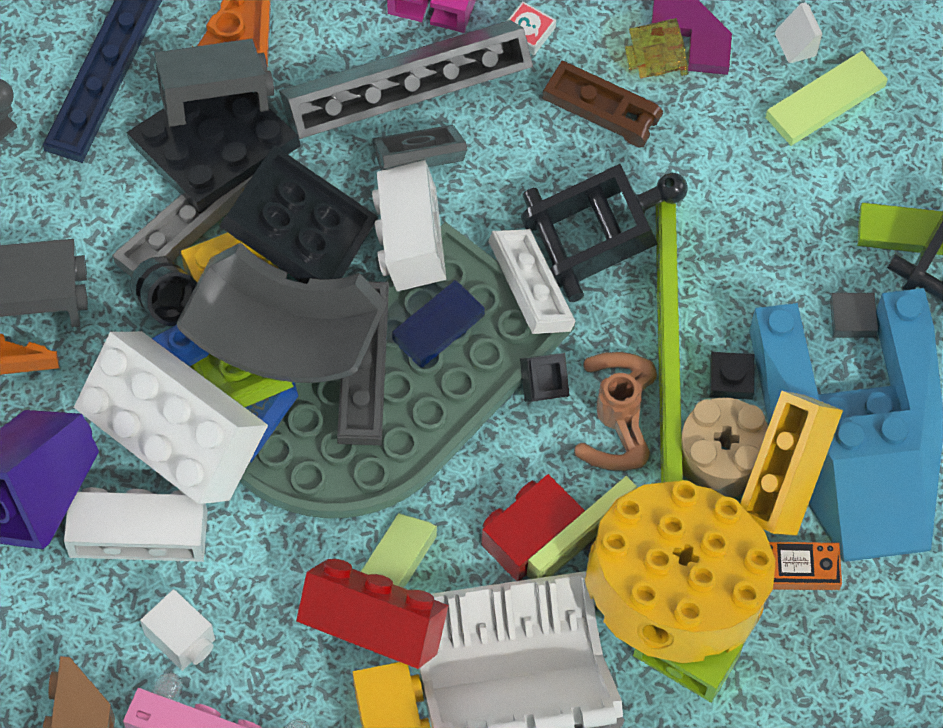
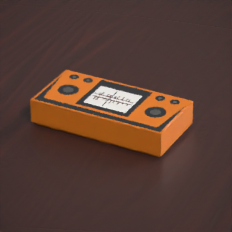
M769 542L776 560L773 590H840L842 575L839 543Z

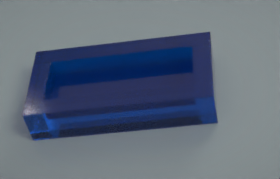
M455 280L393 330L392 340L422 368L485 316V307Z

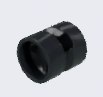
M162 256L151 257L141 262L134 270L130 280L131 293L135 301L156 321L167 326H175L197 285V281L173 260Z

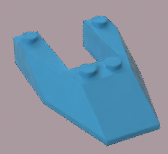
M924 288L887 292L881 295L876 309L878 335L890 381V386L818 394L798 303L759 307L754 310L749 333L768 422L770 423L781 391L807 395L843 410L809 501L810 508L831 543H839L840 558L843 562L931 550L943 445V402L935 331Z

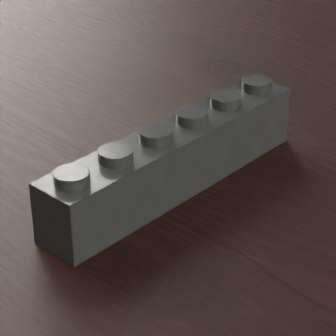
M508 20L279 90L288 125L299 136V139L519 72L533 67L524 28Z

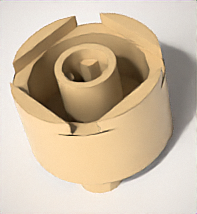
M733 398L706 399L698 402L693 411L688 415L682 430L683 476L695 485L711 488L725 497L735 498L743 494L768 429L763 411L755 405H749L746 402Z

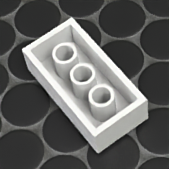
M142 331L109 333L73 407L198 504L230 501L268 427V424Z

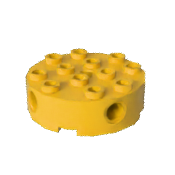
M686 480L644 484L617 498L599 522L597 537L589 552L585 583L590 599H594L597 608L605 616L603 622L618 639L647 656L678 663L704 661L705 656L717 655L725 650L729 653L745 643L760 620L764 604L773 590L776 560L765 531L734 498L725 497L711 488L697 486Z

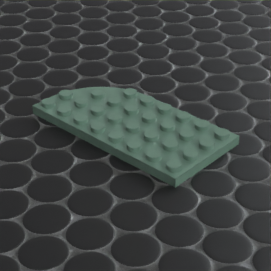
M445 221L441 225V235L447 280L396 291L391 277L385 281L389 282L382 446L337 443L340 379L316 383L295 382L299 395L252 463L249 462L240 483L255 495L274 506L310 517L349 518L378 512L410 497L427 484L522 385L520 358L551 354L571 332L532 334L498 261Z

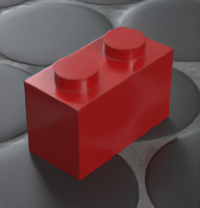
M549 474L538 483L534 480L528 482L517 493L516 501L506 510L502 508L496 509L486 518L482 525L481 545L516 581H520L527 575L528 560L585 512Z

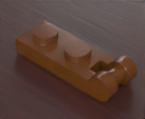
M563 60L543 90V100L623 136L628 143L639 148L644 147L650 137V127L657 125L663 115V110L656 103ZM630 112L636 115V121L625 117L626 114Z

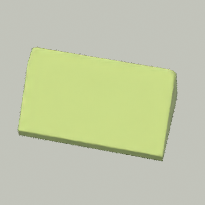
M398 513L361 572L368 575L379 574L386 576L393 581L394 585L404 588L436 539L437 526L430 522Z

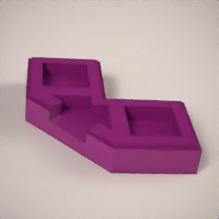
M653 0L650 33L690 37L688 71L728 75L732 33L699 0Z

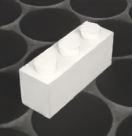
M426 160L378 171V189L372 191L376 212L378 215H381V219L375 221V229L380 245L384 246V250L378 251V261L383 276L390 275L396 291L447 280L437 191Z
M85 488L82 492H77L67 510L64 544L69 558L204 562L207 506L206 504L196 503L181 490L173 491L171 494H153L145 489H130L126 493H108L101 488Z

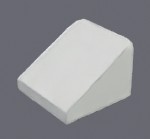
M805 2L801 3L775 31V35L787 61L794 63L816 56L822 31L809 4L807 5Z

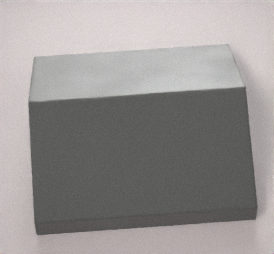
M453 124L372 138L380 171L426 160L428 167L462 162L467 152L466 141Z

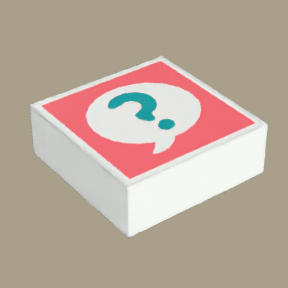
M524 1L521 2L508 19L524 28L529 51L533 56L556 28V19Z

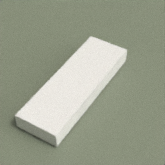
M531 230L492 231L488 242L532 334L571 332L576 321Z

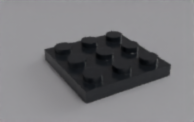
M253 92L183 102L185 125L169 127L163 108L126 132L129 142L199 213L253 176L273 145L287 154L301 146L299 136L270 108L269 111L260 112Z
M273 145L219 227L301 283L308 284L310 278L320 280L343 278L378 216Z

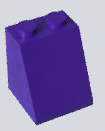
M24 410L0 428V544L44 549L50 544L99 453L92 437V429L82 414Z

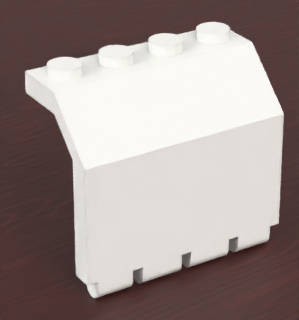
M586 571L431 594L434 596V600L449 605L438 653L420 668L424 698L432 728H575L574 724H582L583 728L617 724V718L623 717L622 700L603 657L596 622L594 599H590L585 583Z

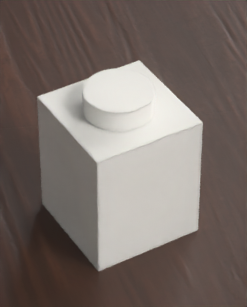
M174 589L140 620L144 635L182 671L191 662L194 665L202 662L213 649L214 645L212 642L215 640L212 624Z

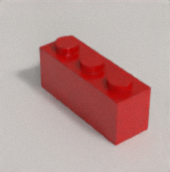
M326 559L306 572L296 622L419 669L438 653L449 605L434 600V596L426 591L407 590L394 585L393 581L386 576L379 574L368 575L352 569V565L344 560Z

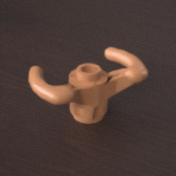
M606 352L588 357L584 360L583 367L590 373L606 368H625L632 371L630 374L615 373L605 378L600 384L596 405L599 420L605 426L616 430L626 452L622 455L609 454L598 451L586 443H579L574 449L575 456L592 466L605 470L627 471L642 468L648 461L650 451L639 427L641 394L657 378L655 365L646 358L625 352Z

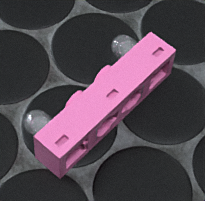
M172 672L161 674L157 678L151 692L138 688L123 720L125 728H262L247 720L240 719L236 724L220 718L221 714L217 710L203 704H195L193 708L177 702L183 690V682L177 674ZM295 719L290 721L285 728L311 727L306 721Z

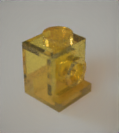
M677 18L629 29L632 45L624 47L629 71L637 69L640 79L678 70L681 76L689 74L684 42Z

